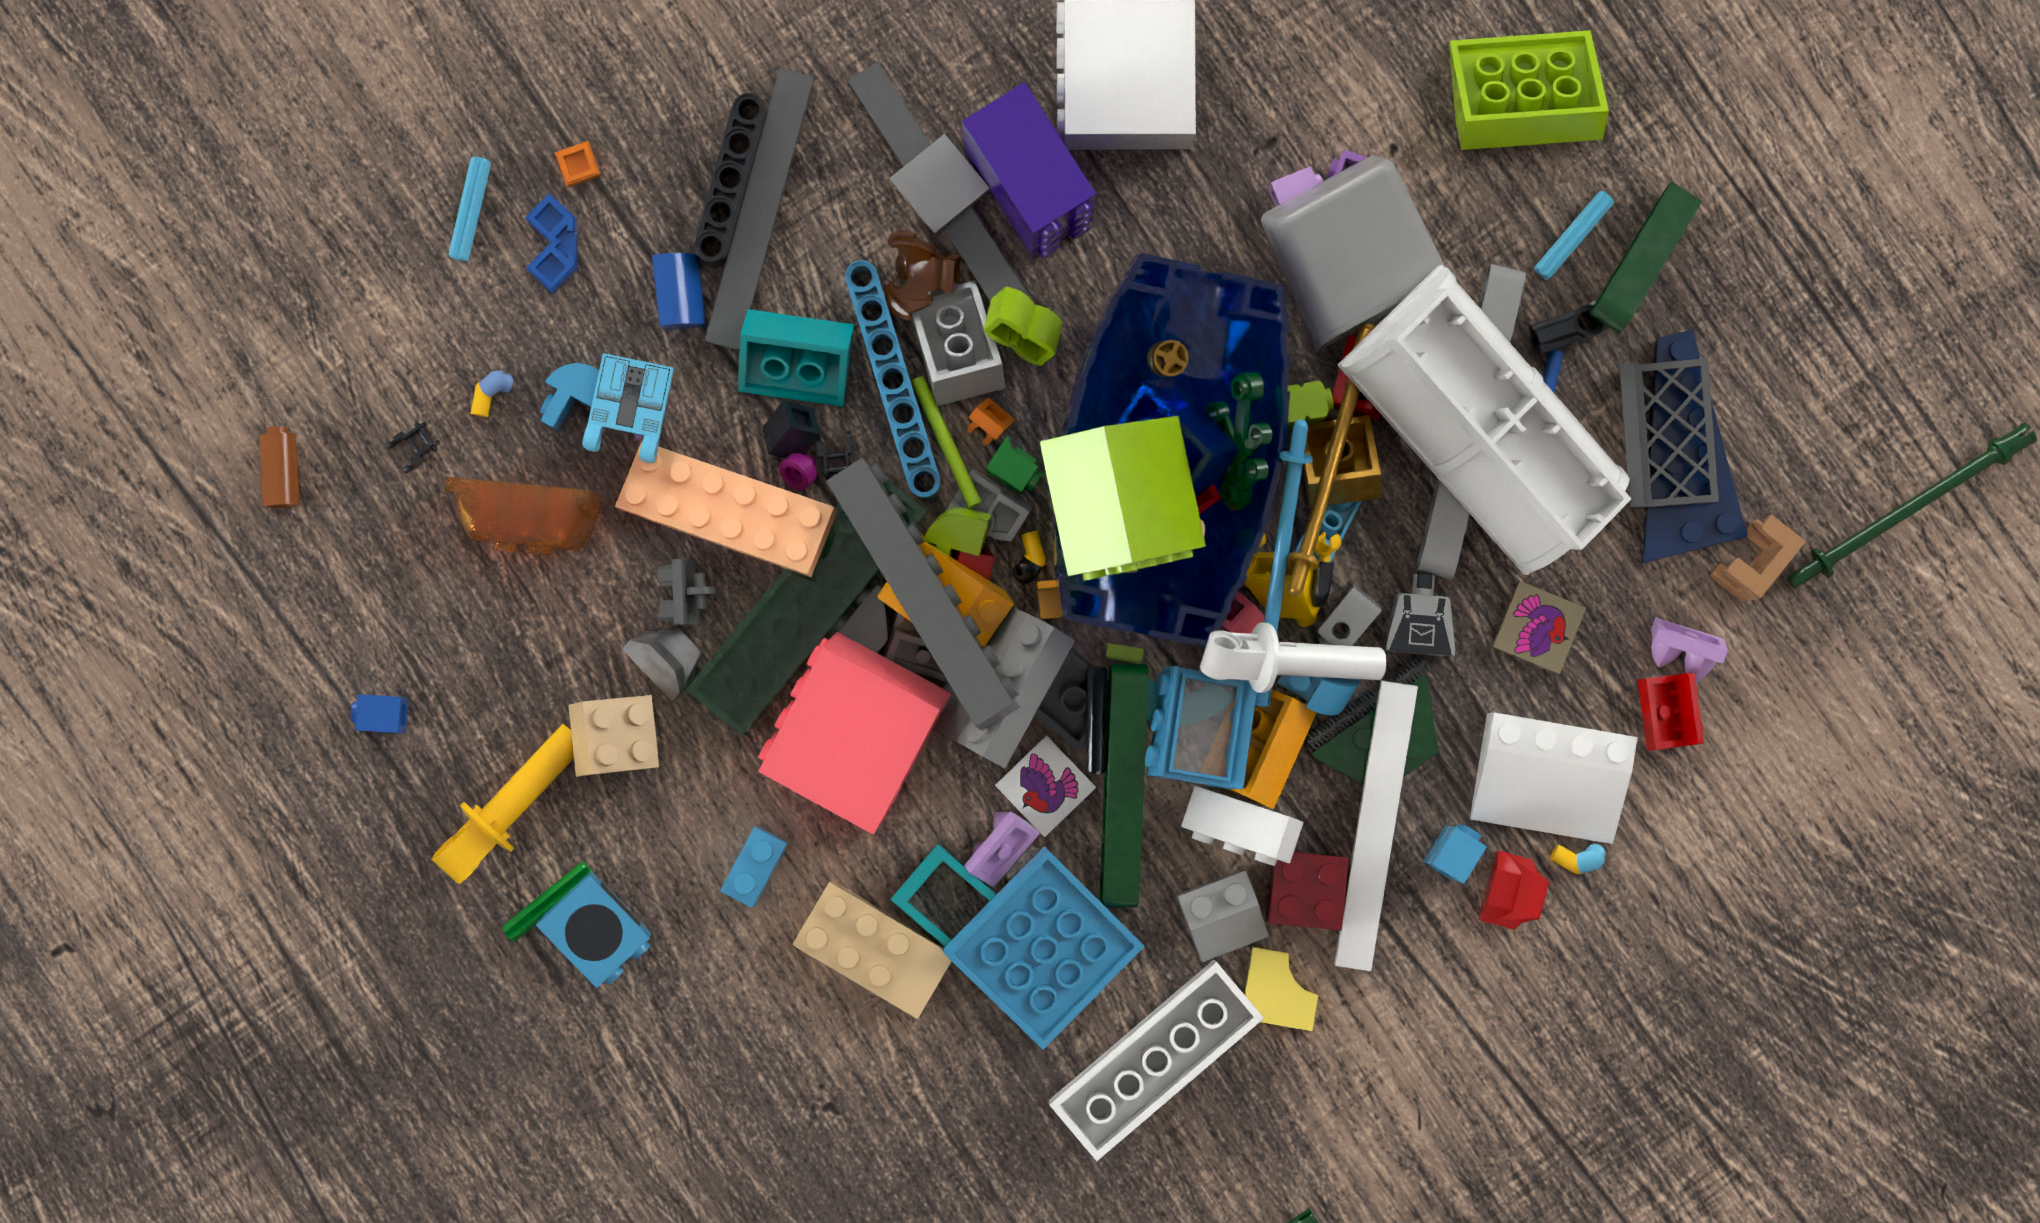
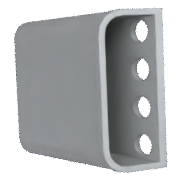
M1372 155L1267 211L1261 217L1264 231L1317 352L1356 332L1360 324H1370L1389 314L1438 265L1445 267L1395 164L1390 159L1379 155Z

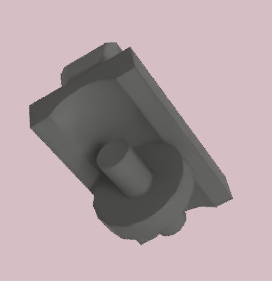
M672 559V564L657 569L660 586H673V600L660 601L659 618L661 620L673 621L677 625H700L699 609H706V596L716 595V587H706L705 573H698V561Z

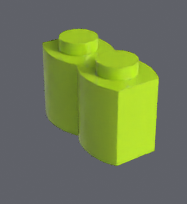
M1005 286L992 297L983 330L995 342L1013 348L1016 354L1024 360L1041 366L1056 354L1063 321L1050 309L1035 305L1020 290Z

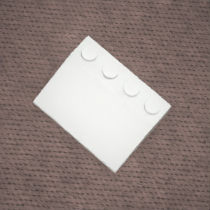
M1487 713L1470 820L1613 844L1632 774L1637 737L1500 713Z

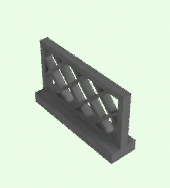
M1708 358L1634 365V363L1620 364L1627 471L1630 478L1628 483L1629 496L1631 497L1630 509L1644 510L1645 508L1719 502ZM1701 367L1702 382L1692 393L1676 380L1684 369ZM1666 370H1677L1673 376L1666 372ZM1658 371L1669 381L1654 396L1643 387L1642 373ZM1672 383L1688 396L1675 412L1659 400ZM1701 389L1703 391V402L1696 397V394ZM1644 394L1651 399L1646 407L1644 404ZM1691 400L1704 409L1705 417L1695 428L1679 416ZM1655 403L1671 415L1658 432L1646 422L1645 414ZM1675 419L1691 431L1678 448L1662 436V433ZM1704 424L1706 429V437H1704L1701 433L1698 432ZM1646 429L1654 434V437L1648 443ZM1694 436H1697L1707 445V454L1698 464L1681 451ZM1657 439H1660L1674 451L1661 467L1653 462L1648 455V449ZM1677 455L1694 467L1681 484L1664 471ZM1707 460L1709 473H1707L1703 468H1701V466ZM1649 464L1657 470L1651 479ZM1699 471L1710 480L1711 495L1695 496L1684 486ZM1660 474L1677 487L1668 498L1652 500L1651 485ZM1680 490L1688 496L1674 498Z

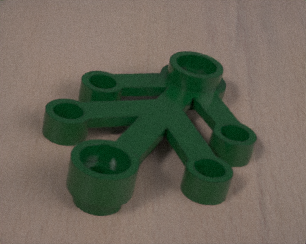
M1257 372L1241 373L1231 382V393L1237 400L1235 429L1229 417V408L1225 402H1211L1206 408L1208 421L1211 424L1219 425L1223 438L1220 436L1205 438L1203 441V452L1206 458L1215 459L1223 480L1220 488V497L1231 511H1240L1251 503L1253 498L1252 487L1258 481L1265 480L1269 471L1267 462L1263 458L1248 460L1263 445L1270 444L1272 440V430L1267 423L1252 424L1248 433L1251 402L1259 401L1264 393L1263 380ZM1226 446L1231 457V465L1225 453ZM1246 462V464H1245V474L1243 475L1244 463Z

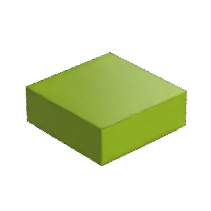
M1108 643L1105 657L1110 660L1139 664L1142 662L1144 649Z

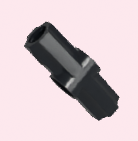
M1596 300L1581 306L1575 311L1530 325V340L1538 355L1540 356L1576 343L1588 342L1596 335L1607 330L1609 327L1589 315ZM1578 317L1588 318L1592 324V331L1583 330L1579 326Z

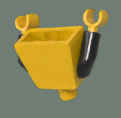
M1261 529L1254 532L1249 530L1238 538L1239 548L1247 553V558H1244L1245 572L1241 579L1246 585L1248 592L1256 597L1266 610L1274 552H1257V549L1265 545L1266 535ZM1326 532L1318 536L1314 551L1319 555L1320 564L1318 569H1309L1303 592L1298 597H1293L1288 592L1295 566L1288 561L1279 618L1296 619L1301 627H1308L1315 623L1320 607L1325 605L1328 600L1334 562L1330 561V556L1341 546V537L1338 534L1331 537L1329 546L1325 541Z

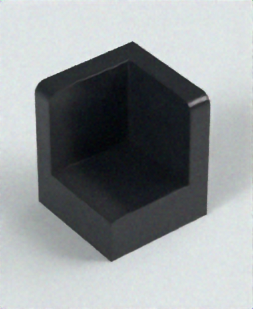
M785 400L781 402L763 426L768 454L785 459L792 453L805 455L820 436L814 409Z

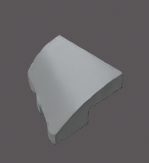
M972 468L969 475L982 501L981 505L973 509L992 514L986 536L993 537L995 540L1012 541L1033 506ZM960 488L945 511L959 507L968 508Z

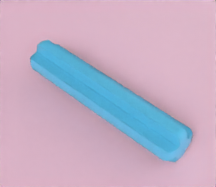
M472 157L470 160L448 253L454 260H469L491 167L490 161L482 157Z
M1599 191L1534 267V271L1541 278L1548 280L1553 276L1614 204L1612 197L1604 191Z

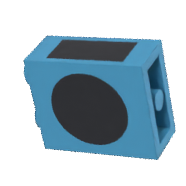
M592 871L542 916L536 924L541 932L596 988L603 982L610 985L624 971L620 966L629 957L635 961L650 947L647 941L650 939L651 932Z

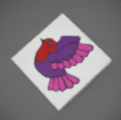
M1048 736L1043 738L995 784L1002 794L1044 837L1096 788Z

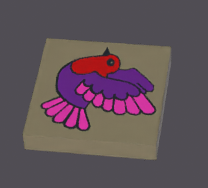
M1518 581L1491 648L1558 675L1561 673L1586 607Z

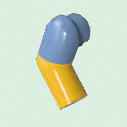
M496 370L479 381L475 387L470 414L488 417L492 397L499 391L509 392L512 389V376L507 373L504 374L501 370Z

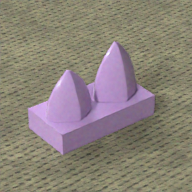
M1655 617L1651 627L1653 637L1651 648L1653 659L1658 667L1673 662L1682 651H1685V673L1693 672L1695 680L1698 682L1714 668L1717 662L1723 664L1728 652L1723 638Z
M1011 811L994 813V831L985 841L974 843L972 857L964 865L970 874L993 888L1040 834L1033 825Z

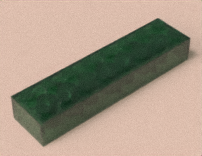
M888 480L883 485L889 495L896 493L907 510L902 514L908 525L914 523L918 528L927 517V511ZM840 503L836 507L838 512L812 577L785 569L686 689L741 736L748 735L807 663L814 648L817 645L819 646L822 640L831 634L838 621L849 612L861 593L881 573Z

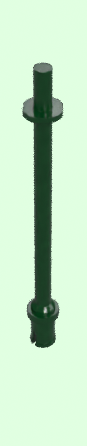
M2024 422L2003 437L1991 439L1988 441L1986 452L1826 553L1817 548L1812 550L1811 556L1813 561L1787 577L1789 584L1792 588L1796 589L1819 573L1830 578L1834 575L1832 565L1990 465L1994 463L2005 465L2012 461L2013 455L2030 444L2037 442L2035 432L2032 431L2024 436L2027 433L2026 431L2031 429L2030 425Z

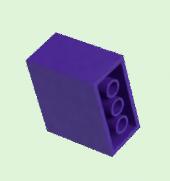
M1025 82L962 121L965 155L979 176L990 188V194L1032 260L1039 255L1042 259L1049 257L1060 249L1059 243L1069 236L1072 240H1075L1091 229L1089 224L1093 221L1096 193Z

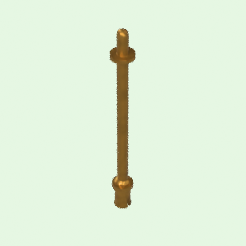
M1360 324L1354 348L1376 326ZM1350 379L1347 382L1299 552L1289 553L1288 561L1295 565L1288 587V592L1293 597H1298L1303 592L1309 569H1318L1320 561L1313 557L1360 393V390Z

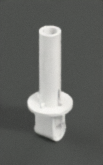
M1261 622L1254 627L1251 634L1230 633L1221 630L1212 632L1205 648L1200 669L1205 675L1216 680H1249L1254 691L1265 693L1271 689L1277 675L1381 680L1386 670V655L1384 650L1379 647L1278 642L1274 627L1270 623Z

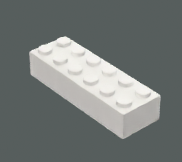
M1212 960L1049 1099V1105L1093 1158L1098 1161L1260 1023L1264 1017L1215 960Z

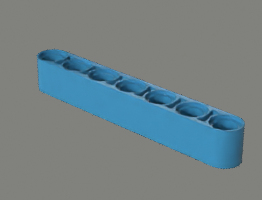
M857 260L851 263L846 270V283L905 477L914 497L923 501L931 500L939 493L941 481L875 267L870 262ZM859 271H866L872 275L871 282L865 287H858L852 282L853 276ZM877 305L882 308L881 317L876 321L866 320L863 317V311L867 306ZM883 338L890 340L893 343V347L888 354L878 355L873 351L874 343L877 340ZM892 372L899 373L903 377V383L899 388L891 390L884 386L883 381L887 374ZM901 406L910 407L914 412L912 420L905 424L898 423L894 419L895 411ZM911 440L920 441L924 445L923 453L917 458L908 457L904 453L905 445ZM921 474H928L935 480L934 487L928 492H920L914 486L915 479Z

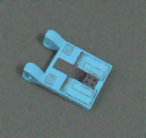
M603 353L589 420L583 437V447L588 451L597 452L601 445L603 427L643 435L639 458L644 462L654 463L657 458L659 438L674 368Z

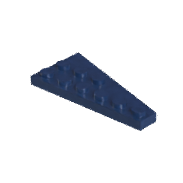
M1693 329L1655 340L1653 363L1700 359ZM1701 367L1684 369L1676 380L1692 393L1702 382ZM1666 370V372L1671 376H1673L1677 371ZM1658 371L1653 372L1652 378L1654 396L1669 381ZM1672 383L1659 400L1675 412L1688 396ZM1701 389L1696 394V397L1703 402V391ZM1693 400L1679 414L1693 428L1705 417L1704 409ZM1712 400L1711 408L1719 502L1646 508L1643 524L1644 548L1641 564L1748 537ZM1655 403L1651 407L1650 420L1651 427L1658 432L1671 415ZM1675 419L1662 433V436L1678 448L1691 431ZM1705 424L1698 431L1704 437H1706ZM1651 433L1649 441L1654 437V434ZM1694 436L1681 451L1698 464L1707 454V445L1697 436ZM1657 439L1648 449L1649 458L1659 467L1674 453L1660 439ZM1677 455L1664 471L1681 484L1694 467ZM1708 460L1701 466L1707 473H1709ZM1649 464L1651 479L1657 470ZM1699 471L1684 486L1695 496L1711 495L1710 480ZM1660 474L1651 485L1652 500L1668 498L1677 487ZM1680 490L1674 498L1688 496Z

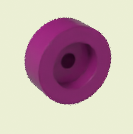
M800 453L790 454L779 465V472L783 481L795 490H805L817 477L814 467L816 460L809 454L805 456Z

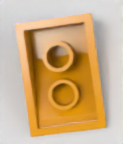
M923 542L920 545L928 556L933 553L943 568L944 572L939 574L945 586L952 584L963 602L958 607L964 617L970 614L980 628L981 634L977 635V638L984 648L1014 603L1004 589L927 542ZM886 582L877 596L878 599L911 622L890 585Z

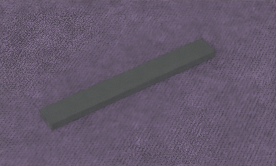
M878 62L847 80L902 167L931 145ZM969 207L943 228V231L958 254H961V259L990 303L992 297L1005 286L1020 290L1030 298L972 207Z
M779 68L706 333V343L740 351L741 330L747 310H752L815 81L814 77Z

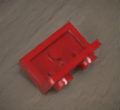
M1693 672L1637 679L1647 751L1704 743L1703 724L1698 702V688Z

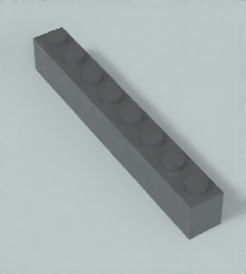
M862 457L826 482L975 727L984 731L1020 708L1015 700V697L1020 694L1008 676L1002 679L996 669V666L1001 663L989 645L983 648L977 638V635L981 634V630L970 614L964 617L958 605L963 601L953 585L945 586L939 574L943 573L944 570L933 553L927 556L920 545L925 542L921 532L914 523L908 525L902 514L907 510L896 493L889 495L883 485L888 481L886 475L877 463L871 465Z

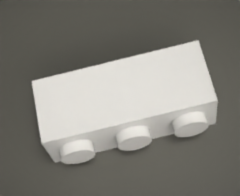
M1194 786L1181 827L1194 831L1192 838L1212 845L1215 838L1225 842L1223 846L1225 850L1244 855L1245 849L1256 852L1255 860L1275 866L1277 859L1290 864L1303 822Z

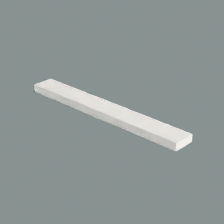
M1380 681L1345 894L1342 931H1339L1334 961L1335 966L1371 971L1418 689V686Z

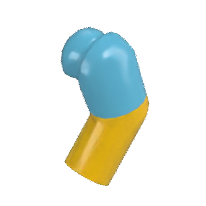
M1557 844L1549 859L1572 873L1579 875L1601 868L1605 862L1606 852L1601 845L1591 844L1586 851L1575 854Z

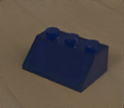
M1173 377L1143 381L1118 424L1178 416L1195 497H1197L1223 477L1240 449Z

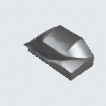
M677 626L659 631L646 630L631 639L622 649L671 701L687 691L696 682L695 671L702 652Z

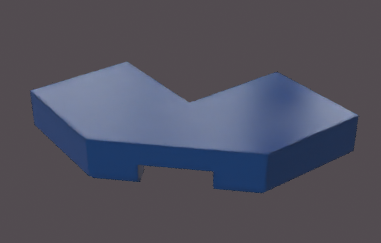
M548 193L525 219L550 243L526 269L554 294L578 269L577 219Z

